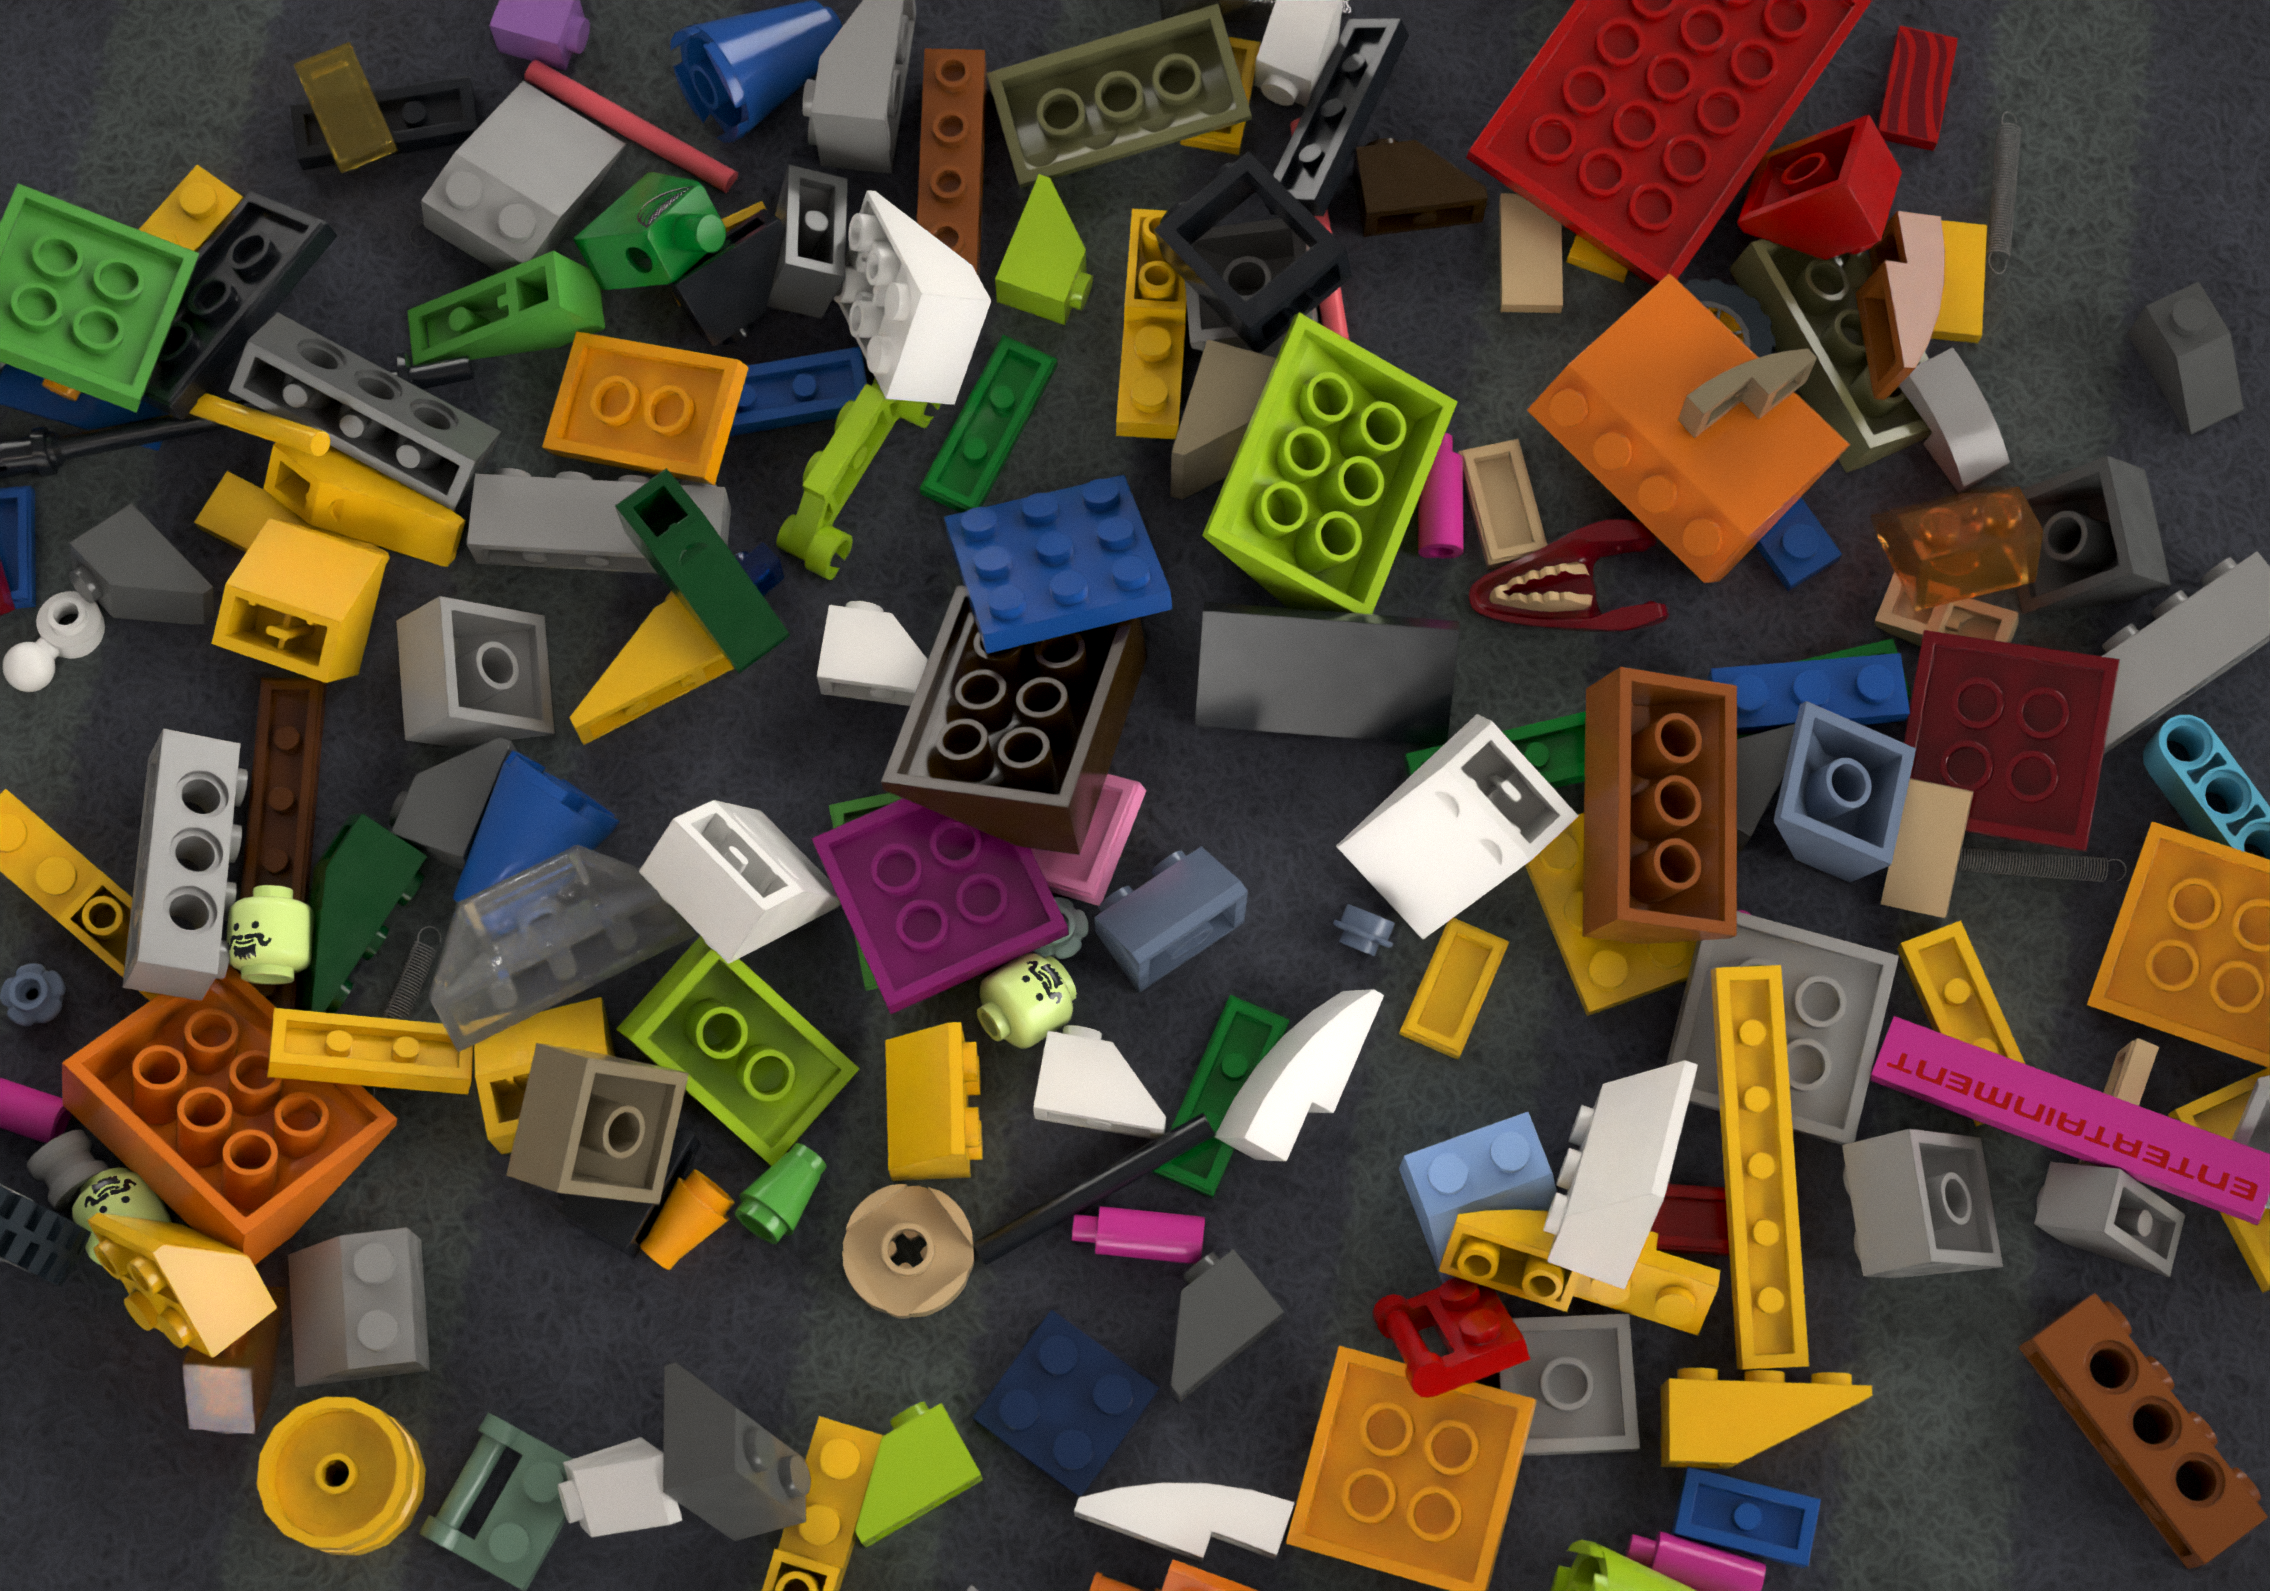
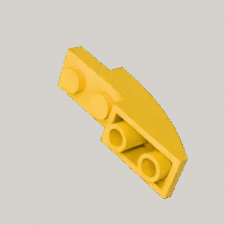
M1132 209L1116 436L1176 439L1179 430L1187 299L1185 280L1162 257L1154 229L1160 225L1161 219L1167 212L1166 210Z
M5 788L0 794V872L124 978L132 897ZM139 991L149 1001L159 995L157 993Z
M1522 1209L1486 1210L1457 1215L1440 1262L1439 1272L1565 1312L1569 1308L1572 1297L1575 1296L1694 1335H1699L1719 1287L1721 1270L1657 1251L1658 1233L1649 1232L1624 1290L1547 1262L1554 1239V1234L1543 1231L1549 1211Z
M821 1416L818 1417L805 1459L811 1478L810 1491L806 1494V1522L784 1528L779 1547L774 1549L762 1591H840L857 1538L855 1532L881 1438L884 1435Z

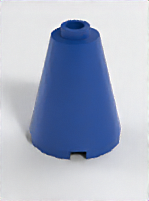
M809 0L689 25L676 31L670 41L671 50L680 46L683 61L673 66L676 79L687 103L702 123L705 122L711 113L725 132L717 137V139L723 143L734 142L744 137L803 86L807 79H811L817 73L821 54L840 31L842 24L837 14L830 7H823L819 2Z
M514 750L511 751L503 763L453 894V899L462 906L456 914L457 917L487 936L490 935L494 927L508 932L596 849L620 822L611 811L565 779L560 780L544 771L546 767Z

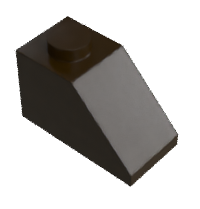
M1381 138L1371 141L1366 146L1355 148L1352 173L1363 237L1483 222L1488 200L1486 187L1417 140L1399 142L1393 138Z

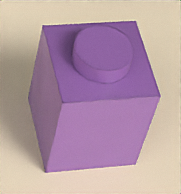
M499 0L489 25L498 52L530 61L538 60L545 65L566 70L573 52L577 54L583 52L590 31V22L584 16L580 0Z

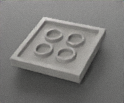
M1737 911V936L1731 939L1696 942L1666 1066L1684 1060L1697 1064L1688 1103L1720 1111L1710 970L1722 967L1781 965L1793 1132L1841 1145L1855 1142L1899 956Z

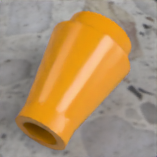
M694 1169L685 1180L682 1178L677 1179L649 1234L639 1246L655 1262L665 1269L671 1270L679 1259L729 1220L726 1213L735 1202L715 1182Z

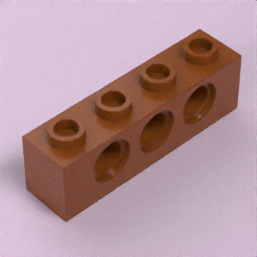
M924 48L917 223L970 263L980 279L987 106L985 50Z
M2094 1293L2078 1302L2018 1347L2185 1567L2191 1569L2205 1565L2268 1518L2267 1514L2258 1504L2261 1500V1495L2252 1480L2239 1468L2233 1467L2231 1469L2214 1446L2217 1445L2218 1441L2208 1423L2196 1412L2190 1411L2188 1413L2171 1390L2174 1389L2175 1385L2164 1366L2152 1356L2145 1358L2128 1336L2132 1333V1329L2124 1314L2113 1303L2109 1301L2102 1302L2098 1295ZM2093 1355L2102 1356L2113 1365L2116 1372V1381L2112 1388L2099 1385L2092 1377L2090 1361ZM2137 1410L2147 1412L2156 1421L2158 1437L2154 1444H2148L2136 1435L2133 1428V1417ZM2180 1466L2192 1469L2199 1477L2201 1492L2196 1501L2186 1498L2177 1487L2176 1474Z

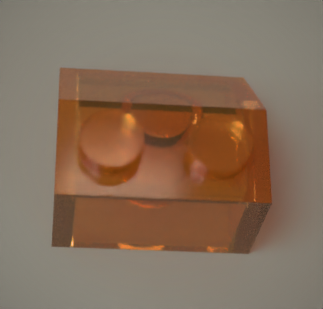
M1986 486L1871 514L1875 533L1915 611L2036 582L2043 529L2019 486Z

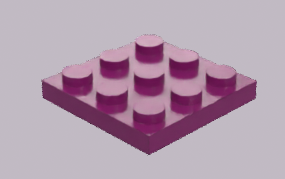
M902 798L812 838L890 1015L1069 935L1068 926L1031 848L1013 845Z

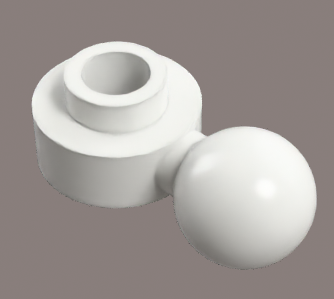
M76 591L62 592L49 598L41 606L37 615L36 624L41 637L36 642L16 644L6 653L3 660L4 676L14 688L24 692H35L43 689L51 682L55 673L54 660L58 656L70 659L80 658L95 650L100 644L105 631L104 618L97 603L87 602ZM67 614L78 615L77 619L71 624H59L61 618Z

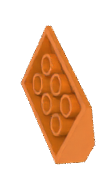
M1671 274L1662 279L1571 361L1527 409L1548 432L1704 583L1719 582L1850 446L1795 391L1760 419L1743 402H1740L1694 438L1678 421L1686 396L1719 374L1759 357Z
M229 964L224 979H215L202 1001L159 994L63 1061L62 1104L132 1172L137 1173L149 1188L193 1230L248 1255L255 1266L290 1239L394 1129L397 1124V1118L361 1085L267 1077L274 1008L276 1007L249 982L242 980L241 974Z

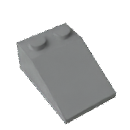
M863 0L821 54L816 80H806L803 93V116L810 117L808 143L809 145H817L821 166L892 173L916 19L915 0Z
M522 81L458 148L422 198L424 227L498 273L554 251L626 147V144L530 84Z

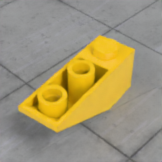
M279 443L273 444L263 489L308 524L440 566L448 567L455 559L466 520L453 510L331 445L324 455L316 456Z
M1678 1369L1677 1379L1669 1378L1660 1386L1661 1467L1729 1469L1863 1402L1872 1396V1385H1852L1851 1374L1836 1372L1811 1374V1383H1786L1785 1372L1746 1371L1744 1372V1381L1718 1380V1370Z

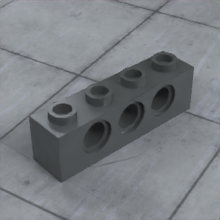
M278 312L247 341L228 390L272 415L326 432L330 437V445L453 511L473 489L475 473L483 474L501 431Z

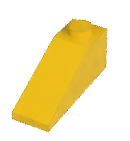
M671 591L666 596L665 602L652 610L569 718L582 744L585 745L731 671L734 667Z

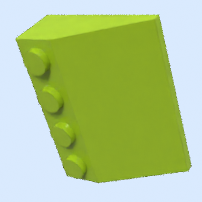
M1301 313L1294 315L1202 536L1289 608L1373 614L1458 401Z

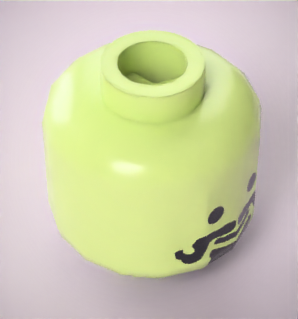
M274 885L254 887L253 897L243 898L230 906L226 940L230 954L229 964L241 971L242 980L257 984H287L294 981V974L310 966L314 931V913L311 907L299 900L293 899L292 889Z
M1029 952L1006 963L981 981L979 994L982 1006L977 1009V1015L982 1027L995 1041L1005 1039L1015 1047L1026 1049L1046 1038L1047 1031L1055 1032L1071 1020L1073 1012L1072 1001L1076 999L1077 995L1076 988L1071 976L1057 959L1052 956L1043 958L1039 954Z
M121 1167L102 1171L90 1178L81 1187V1194L72 1207L74 1223L91 1232L85 1249L88 1256L99 1265L101 1263L94 1252V1247L99 1244V1241L87 1222L96 1213L171 1222L163 1200L149 1188L137 1173Z

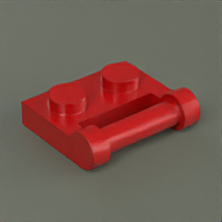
M1458 1277L1449 1279L1440 1287L1410 1299L1396 1294L1387 1295L1375 1304L1372 1311L1373 1320L1381 1334L1393 1340L1407 1365L1405 1369L1406 1378L1413 1391L1420 1397H1435L1531 1360L1522 1333L1494 1289ZM1433 1326L1449 1354L1440 1357L1436 1353L1430 1352L1418 1331Z

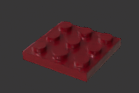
M1924 630L1904 739L1905 744L1916 748L1910 778L1974 791L1965 832L2087 852L2120 659Z

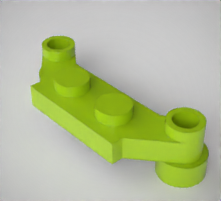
M876 378L872 386L865 384L856 400H849L842 407L836 419L835 434L825 450L817 451L810 458L803 474L802 486L804 493L797 515H790L781 526L776 541L777 547L804 560L806 569L828 580L834 579L840 568L830 566L832 557L836 552L845 561L853 543L851 535L833 527L836 517L895 422L900 417L922 428L928 427L933 419L931 416L924 415L928 402L886 399ZM931 403L937 410L941 406V403Z

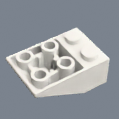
M867 190L860 213H856L850 222L848 233L849 247L845 256V278L833 299L839 304L849 324L850 333L856 338L867 360L868 369L874 374L886 399L954 405L991 299L970 263L879 193Z
M1476 714L1336 847L1422 939H1425L1530 862L1569 826L1578 815L1491 720Z
M716 800L673 818L639 871L659 892L662 899L670 904L703 937L706 944L716 951L728 964L841 905L830 880L761 810Z

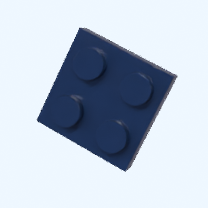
M1051 1309L972 1419L1080 1498L1085 1495L1156 1396L1159 1387Z

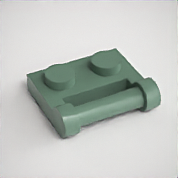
M488 1412L478 1431L483 1433L482 1437L435 1518L431 1515L428 1516L419 1534L515 1587L527 1591L567 1520L561 1503L558 1484L568 1481L563 1462L573 1458ZM507 1446L522 1454V1457L474 1540L458 1530Z

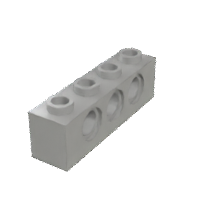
M163 728L148 757L122 988L202 1001L214 980H223L226 975L230 954L227 941L221 940L223 920L228 921V912L230 906L235 903L237 891L236 883L227 881L229 863H235L242 839V826L233 824L234 806L240 807L242 804L248 778L247 769L238 768L241 743ZM184 802H192L199 805L206 814L191 811ZM182 858L192 861L199 867L200 871L195 872L184 868L177 859ZM170 916L185 918L194 926L195 930L180 928L172 921Z

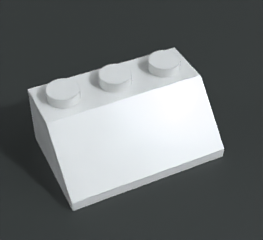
M1684 1060L1604 1083L1593 1109L1581 1105L1569 1138L1570 1143L1580 1146L1579 1151L1571 1148L1568 1149L1556 1186L1567 1189V1193L1563 1195L1556 1192L1543 1231L1554 1234L1547 1262L1625 1290L1665 1197L1697 1064Z

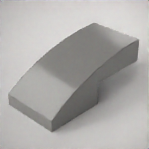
M1953 347L1917 365L1912 373L1899 385L1932 431L1923 445L1958 493L1984 480L2010 463L2005 444L1992 412L1977 383Z

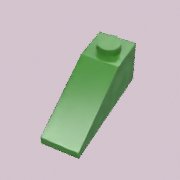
M555 251L548 252L407 310L413 366L469 355L470 360L559 348L573 342L576 331L594 334L605 329L600 286L591 270ZM426 321H427V328H428V337H429V346H430V348H428Z

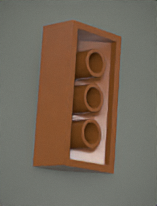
M1619 667L1586 688L1582 937L1641 945L1731 939L1737 936V685Z

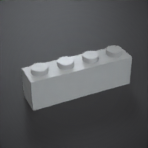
M513 468L497 469L494 474L475 473L467 546L477 564L658 574L625 534L615 508L617 503L651 479L639 475H625L619 477L618 481L593 480L589 475L570 471L558 473L556 478L532 477L523 470ZM682 480L680 482L682 488L704 513L728 546L731 505L726 488L717 487L716 484L714 486Z
M2258 551L2239 564H2236L2231 557L2225 559L2200 579L2201 583L2205 586L2189 598L2182 590L2178 591L2151 612L2152 616L2156 619L2140 631L2132 623L2117 632L2102 645L2106 652L2102 657L2120 659L2104 754L2270 642V566Z

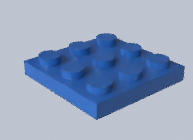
M1125 475L1107 479H1095L1086 484L1047 493H1036L1026 498L988 507H976L966 512L944 517L947 537L986 654L1173 609L1169 585Z

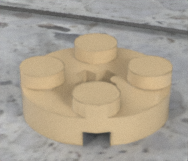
M897 1184L875 1191L865 1198L851 1214L843 1240V1267L857 1295L873 1309L898 1319L928 1316L948 1306L966 1286L975 1263L973 1233L966 1215L948 1195L930 1187L927 1189L921 1186ZM904 1234L910 1241L916 1240L918 1237L925 1240L927 1245L920 1251L923 1261L919 1265L912 1267L909 1263L905 1262L897 1266L892 1262L890 1258L897 1253V1248L893 1241L898 1236Z

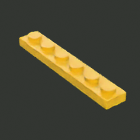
M1781 965L1714 968L1710 972L1737 1369L1808 1367L1809 1356Z

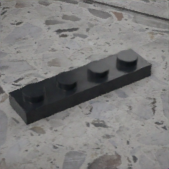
M1401 18L1348 20L1273 176L1313 216H1324L1409 37ZM1265 203V205H1266L1267 209L1269 210L1270 214H1271V215H1277V214Z

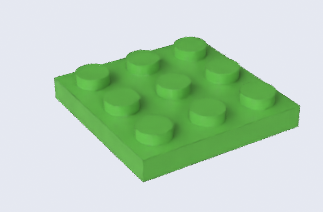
M17 183L0 222V362L137 413L195 269L199 253Z

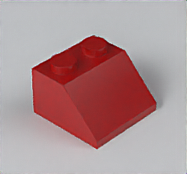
M1868 114L1765 153L1758 163L1737 223L1744 233L1824 260L1847 252L1849 254H1859L1873 247L1878 241H1881L1902 171Z

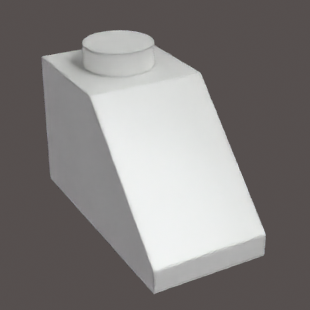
M1276 0L1256 57L1254 85L1260 87L1262 93L1268 99L1284 106H1290L1294 102L1307 106L1339 40L1343 0Z
M850 601L846 604V607L829 605L817 671V680L821 694L910 706L928 659L894 615L883 612V609L876 604L864 601Z
M1064 1026L1063 1033L1047 1031L1033 1106L1035 1119L1154 1140L1164 1135L1166 1116L1113 1042L1101 1040V1032L1082 1026Z
M641 1437L563 1462L568 1481L558 1484V1491L566 1518L569 1523L579 1521L581 1528L591 1537L665 1526L682 1521L678 1502L663 1492V1453Z

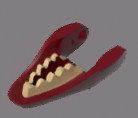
M1608 519L1575 530L1536 552L1484 575L1469 590L1470 604L1473 610L1481 616L1531 627L1582 632L1629 631L1655 626L1666 621L1669 617L1667 606L1655 601L1622 607L1603 614L1600 612L1593 580L1594 566L1600 557L1635 551L1639 553L1645 552L1649 547L1657 543L1656 536L1642 522L1633 520Z

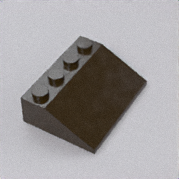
M957 586L881 780L883 790L1019 847L1080 855L1147 659L1140 617L986 654L964 586Z

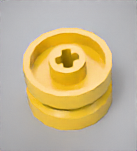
M322 1397L296 1407L274 1426L259 1456L257 1487L265 1513L284 1535L331 1555L360 1556L387 1546L411 1524L423 1500L426 1468L418 1442L400 1421L356 1398ZM349 1469V1476L344 1484L341 1486L333 1484V1476L336 1470L342 1472Z

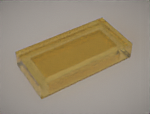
M350 42L293 64L341 173L398 151Z

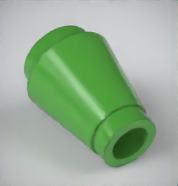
M796 1143L789 1152L783 1155L739 1195L742 1203L736 1209L735 1216L753 1234L768 1243L777 1244L783 1235L790 1236L793 1234L820 1180L821 1174L827 1168L826 1163L810 1148Z

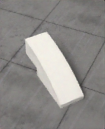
M1374 989L1342 991L1310 1012L1289 1030L1255 1067L1231 1103L1215 1138L1255 1160L1287 1161L1307 1113H1334L1384 995Z
M1156 1483L1116 1488L1078 1498L1074 1514L1075 1517L1199 1562L1203 1561L1210 1537L1275 1560L1295 1502L1253 1490L1208 1483Z

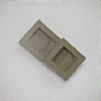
M1809 348L1788 350L1766 355L1731 368L1688 394L1678 421L1696 438L1740 402H1743L1760 419L1806 383L1817 357Z

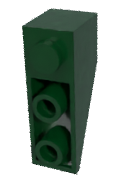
M667 468L615 505L625 534L739 674L790 637L785 626L710 521Z
M363 813L348 816L313 870L310 907L314 913L312 961L310 966L303 970L299 1010L335 1013L341 1007L353 987V982L348 980L347 977L361 957L368 961L375 955L389 932V928L383 925L384 921L396 903L404 907L412 899L425 877L418 870L427 856Z

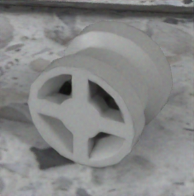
M82 1129L72 1130L52 1139L36 1151L27 1162L26 1168L32 1177L37 1181H44L49 1188L48 1201L54 1210L58 1212L72 1209L76 1199L81 1194V1187L94 1175L110 1169L106 1162L94 1158L90 1152L92 1141Z

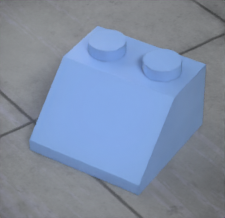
M1529 1112L1404 1155L1399 1167L1442 1283L1455 1277L1439 1272V1266L1458 1214L1486 1210L1515 1209L1549 1211L1557 1192L1552 1170Z

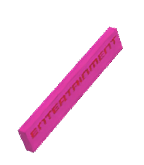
M1896 1016L1893 1017L1871 1073L1870 1081L2094 1165L2121 1169L2137 1181L2255 1225L2259 1224L2270 1195V1154Z

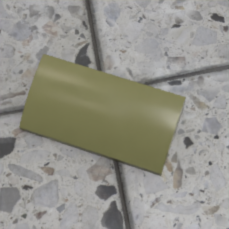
M1218 4L987 73L1020 189L1034 185L1038 174L1054 179L1252 120L1251 111Z
M1765 239L1751 242L1729 270L1738 286L1744 289L1743 293L1750 298L1754 297L1761 304L1760 309L1764 315L1768 314L1772 323L1771 334L1775 335V350L1777 353L1809 348L1817 357L1806 383L1798 388L1805 402L1850 444L1838 458L1845 472L1867 466L1928 438L1932 431L1899 386L1885 400L1874 399L1855 294L1873 274L1871 260L1866 251L1859 254H1849L1847 252L1824 260ZM1925 352L1918 365L1929 360Z

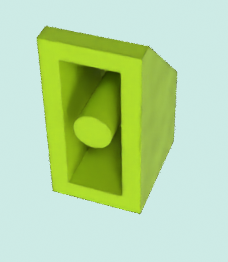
M1038 174L996 275V297L998 303L1066 325L1072 307L1083 310L1092 288L1093 275L1087 274L1086 249L1051 178Z
M925 1401L902 1411L890 1420L894 1430L881 1438L855 1529L860 1542L865 1548L983 1481L979 1469L942 1403L929 1409Z

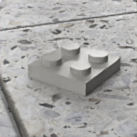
M1629 1314L1512 1318L1525 1339L1531 1360L1497 1372L1498 1389L1534 1398L1537 1401L1523 1456L1636 1452L1639 1450Z

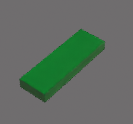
M1002 335L919 488L920 494L960 513L972 508L982 507L1058 366V359Z
M1230 995L1171 1130L1204 1113L1216 1134L1234 1098L1255 1067L1284 1036L1290 1020ZM1214 1136L1153 1171V1174L1213 1199L1235 1148Z

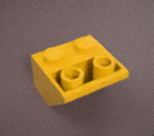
M276 517L268 518L226 582L211 644L325 683L358 675L388 555Z
M602 997L474 1028L475 1079L487 1138L501 1155L512 1152L536 1043L586 1050L615 1057Z
M961 1022L945 1023L885 1040L888 1171L892 1181L971 1178L970 1160L983 1159L981 1120H979V1108L969 1107L968 1096L981 1095L980 1059L977 1056V1042H965Z
M96 1213L87 1220L99 1241V1244L94 1247L97 1259L111 1276L121 1279L129 1293V1296L124 1299V1304L129 1314L143 1329L150 1331L152 1328H156L163 1332L179 1348H184L188 1345L214 1358L277 1309L248 1255L183 1224L106 1213Z

